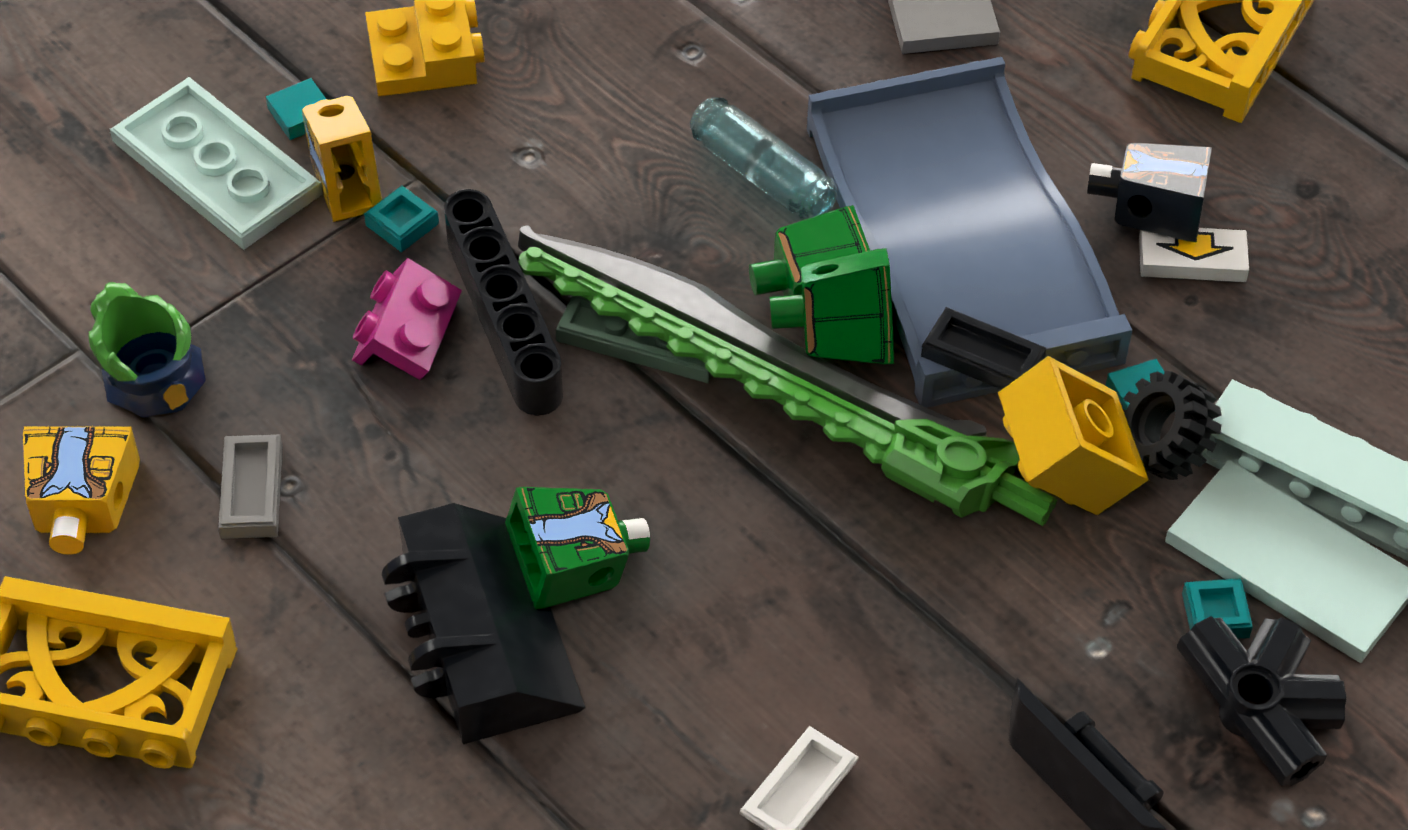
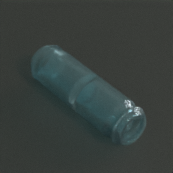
M711 97L697 107L690 121V129L695 140L702 141L704 147L789 211L799 213L801 220L829 212L838 195V189L832 177H825L823 170L734 105H728V101L725 98Z

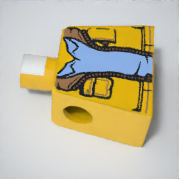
M351 96L332 100H320L315 104L305 106L302 109L311 162L316 177L321 182L323 196L333 222L363 215L382 200L371 131ZM344 164L353 167L355 170L353 176L346 180H341L338 172H341L339 165Z
M24 426L23 450L26 504L35 530L41 533H50V548L61 554H77L84 548L86 533H110L117 529L140 464L132 427Z

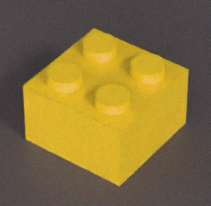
M1047 356L998 392L1005 413L1003 424L1009 435L1013 438L1020 458L1018 469L1024 480L1033 488L1045 490L1061 498L1069 505H1076L1095 515H1099L1149 480L1116 391Z

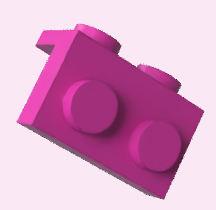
M409 258L393 274L386 270L378 279L370 295V298L376 301L373 311L365 313L353 334V339L358 341L359 344L352 361L362 366L372 354H375L421 380L431 368L462 290Z

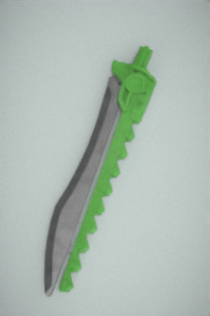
M522 226L520 228L518 247L524 252L520 254L518 263L524 275L545 276L554 281L553 286L561 295L582 296L591 301L590 306L598 315L619 316L629 322V328L637 336L658 337L667 342L666 347L674 356L695 357L705 363V368L713 377L734 378L744 384V389L752 398L773 399L784 405L783 410L792 420L813 421L823 426V432L832 441L852 442L864 448L863 453L872 463L882 464L881 469L890 480L933 503L936 500L952 509L955 515L961 518L976 511L985 512L997 501L1041 526H1044L1048 521L1050 513L1057 504V499L1013 476V473L1018 469V461L1020 460L1013 441L987 437V430L981 424L971 420H953L870 383L820 357L807 355L804 348L750 317L708 287L642 260L600 247L537 234L532 231L530 226Z

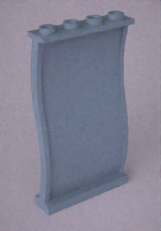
M1002 57L974 61L887 80H878L837 90H828L809 95L807 132L809 137H814L823 167L839 207L854 205L870 251L887 248L890 263L892 317L914 377L915 396L919 405L926 408L1001 391V389L921 357L922 344L945 307L1046 347L1045 358L1050 356L1080 373L1123 365L1126 363L1132 328L1125 314L1119 315L1108 283L1091 245L1073 212L1043 167L1027 135L1005 79V62Z

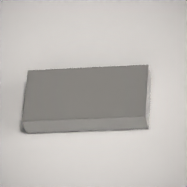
M280 434L224 437L218 527L221 539L278 537L283 447Z

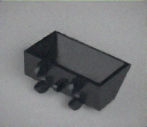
M451 503L398 517L403 554L391 560L382 570L384 585L401 584L411 581L407 585L399 586L384 593L387 604L392 610L401 613L421 611V614L413 615L405 621L407 634L412 638L428 635L430 639L415 648L408 657L411 671L437 667L434 670L426 671L411 678L414 691L426 698L448 696L462 744L581 712L585 709V705L550 607L543 609L534 608L505 524L506 518Z

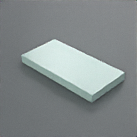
M190 77L110 129L112 141L243 250L323 195L322 185L318 179Z
M1231 460L1225 463L1167 531L1166 543L1224 579H1242L1245 592L1359 663H1362L1408 604L1407 566Z

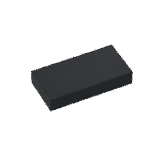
M945 307L922 344L921 357L1002 390L1045 359L1046 347Z

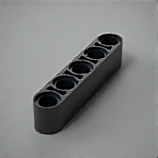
M459 190L451 194L444 204L448 248L516 405L520 410L530 415H547L555 411L563 399L560 355L490 199L486 194L478 190Z

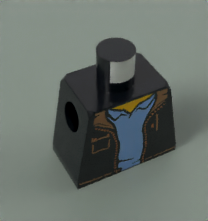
M1131 143L1127 145L1122 167L1091 164L1087 194L1117 198L1114 221L1119 225L1185 241L1197 242L1212 148Z

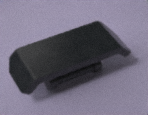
M1017 678L1010 714L1009 743L1091 830H1167L1149 812L1161 800L1164 791L1153 780L1148 781L1095 728V722L1084 711L1077 713L1063 725L1037 699L1030 689Z

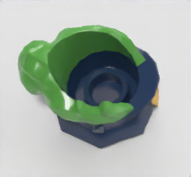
M109 282L105 284L104 289L96 295V299L91 303L90 311L95 323L93 329L89 331L88 339L94 356L103 367L101 371L107 402L123 407L140 417L182 411L206 381L201 348L190 344L191 327L187 320L172 304L166 303L158 295L142 297L126 283Z

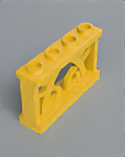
M1158 0L1150 15L1149 28L1146 32L1139 30L1131 44L1128 55L1130 59L1134 60L1131 79L1141 82L1145 78L1224 109V117L1242 123L1314 0ZM1252 2H1258L1257 10L1268 8L1272 12L1260 14L1254 10ZM1241 3V12L1245 21L1260 34L1232 33L1213 42L1205 31L1198 13L1225 4ZM1178 23L1180 24L1181 29L1175 28ZM1168 44H1175L1181 48L1178 51H1174L1173 57L1161 53L1162 48ZM1232 47H1240L1247 54L1237 55L1232 51ZM1194 53L1197 56L1196 59L1190 62L1180 60L1191 57Z
M5 576L0 586V674L16 667L32 666L33 671L19 672L13 675L6 683L8 689L16 686L25 688V693L22 696L0 692V733L27 737L32 742L42 746H55L60 743L80 747L100 757H113L117 754L137 758L157 768L166 769L171 768L173 765L192 768L196 759L197 747L227 668H231L237 652L230 618ZM16 630L27 631L28 651L7 653ZM61 638L78 640L80 642L78 645L67 649ZM101 645L116 647L123 668L136 680L109 695L82 703L64 685L54 666L70 665L84 660L97 651ZM50 648H53V649H63V650H52V651H50ZM135 653L153 654V656L145 658L146 664L153 668L149 669L138 663L133 658ZM192 662L201 663L194 685L190 691L185 685L178 682L177 679L187 670ZM163 692L177 698L184 708L180 720L174 725L144 720L148 714L158 712L167 718L165 704L158 697Z

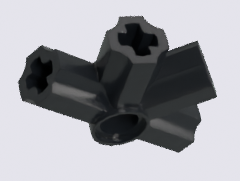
M1210 616L1196 623L1190 631L1183 635L1178 641L1177 649L1220 704L1219 718L1223 726L1231 733L1245 737L1281 786H1293L1303 781L1320 767L1327 757L1326 752L1308 729H1341L1344 724L1346 704L1344 681L1340 680L1339 675L1295 674L1310 646L1311 640L1302 632L1301 626L1283 617L1279 619L1265 618L1250 647L1246 650L1221 617L1213 618ZM1241 696L1253 698L1261 705L1251 704Z

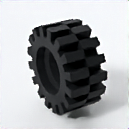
M1165 370L1164 374L1158 371L1151 373L1150 382L1142 378L1135 383L1139 391L1137 394L1130 391L1127 392L1123 399L1130 404L1127 410L1123 409L1145 471L1162 479L1164 477L1168 480H1177L1178 474L1184 477L1193 474L1191 463L1201 467L1207 461L1202 456V452L1205 449L1211 452L1214 451L1217 443L1210 440L1211 434H1220L1222 424L1213 420L1222 415L1221 409L1213 404L1217 400L1215 396L1195 382L1172 371ZM1175 411L1174 422L1169 432L1160 440V433L1164 422Z

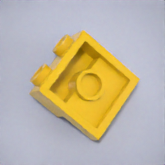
M414 0V6L365 12L378 96L477 84L476 63L485 62L481 32H470V28L478 27L475 0Z

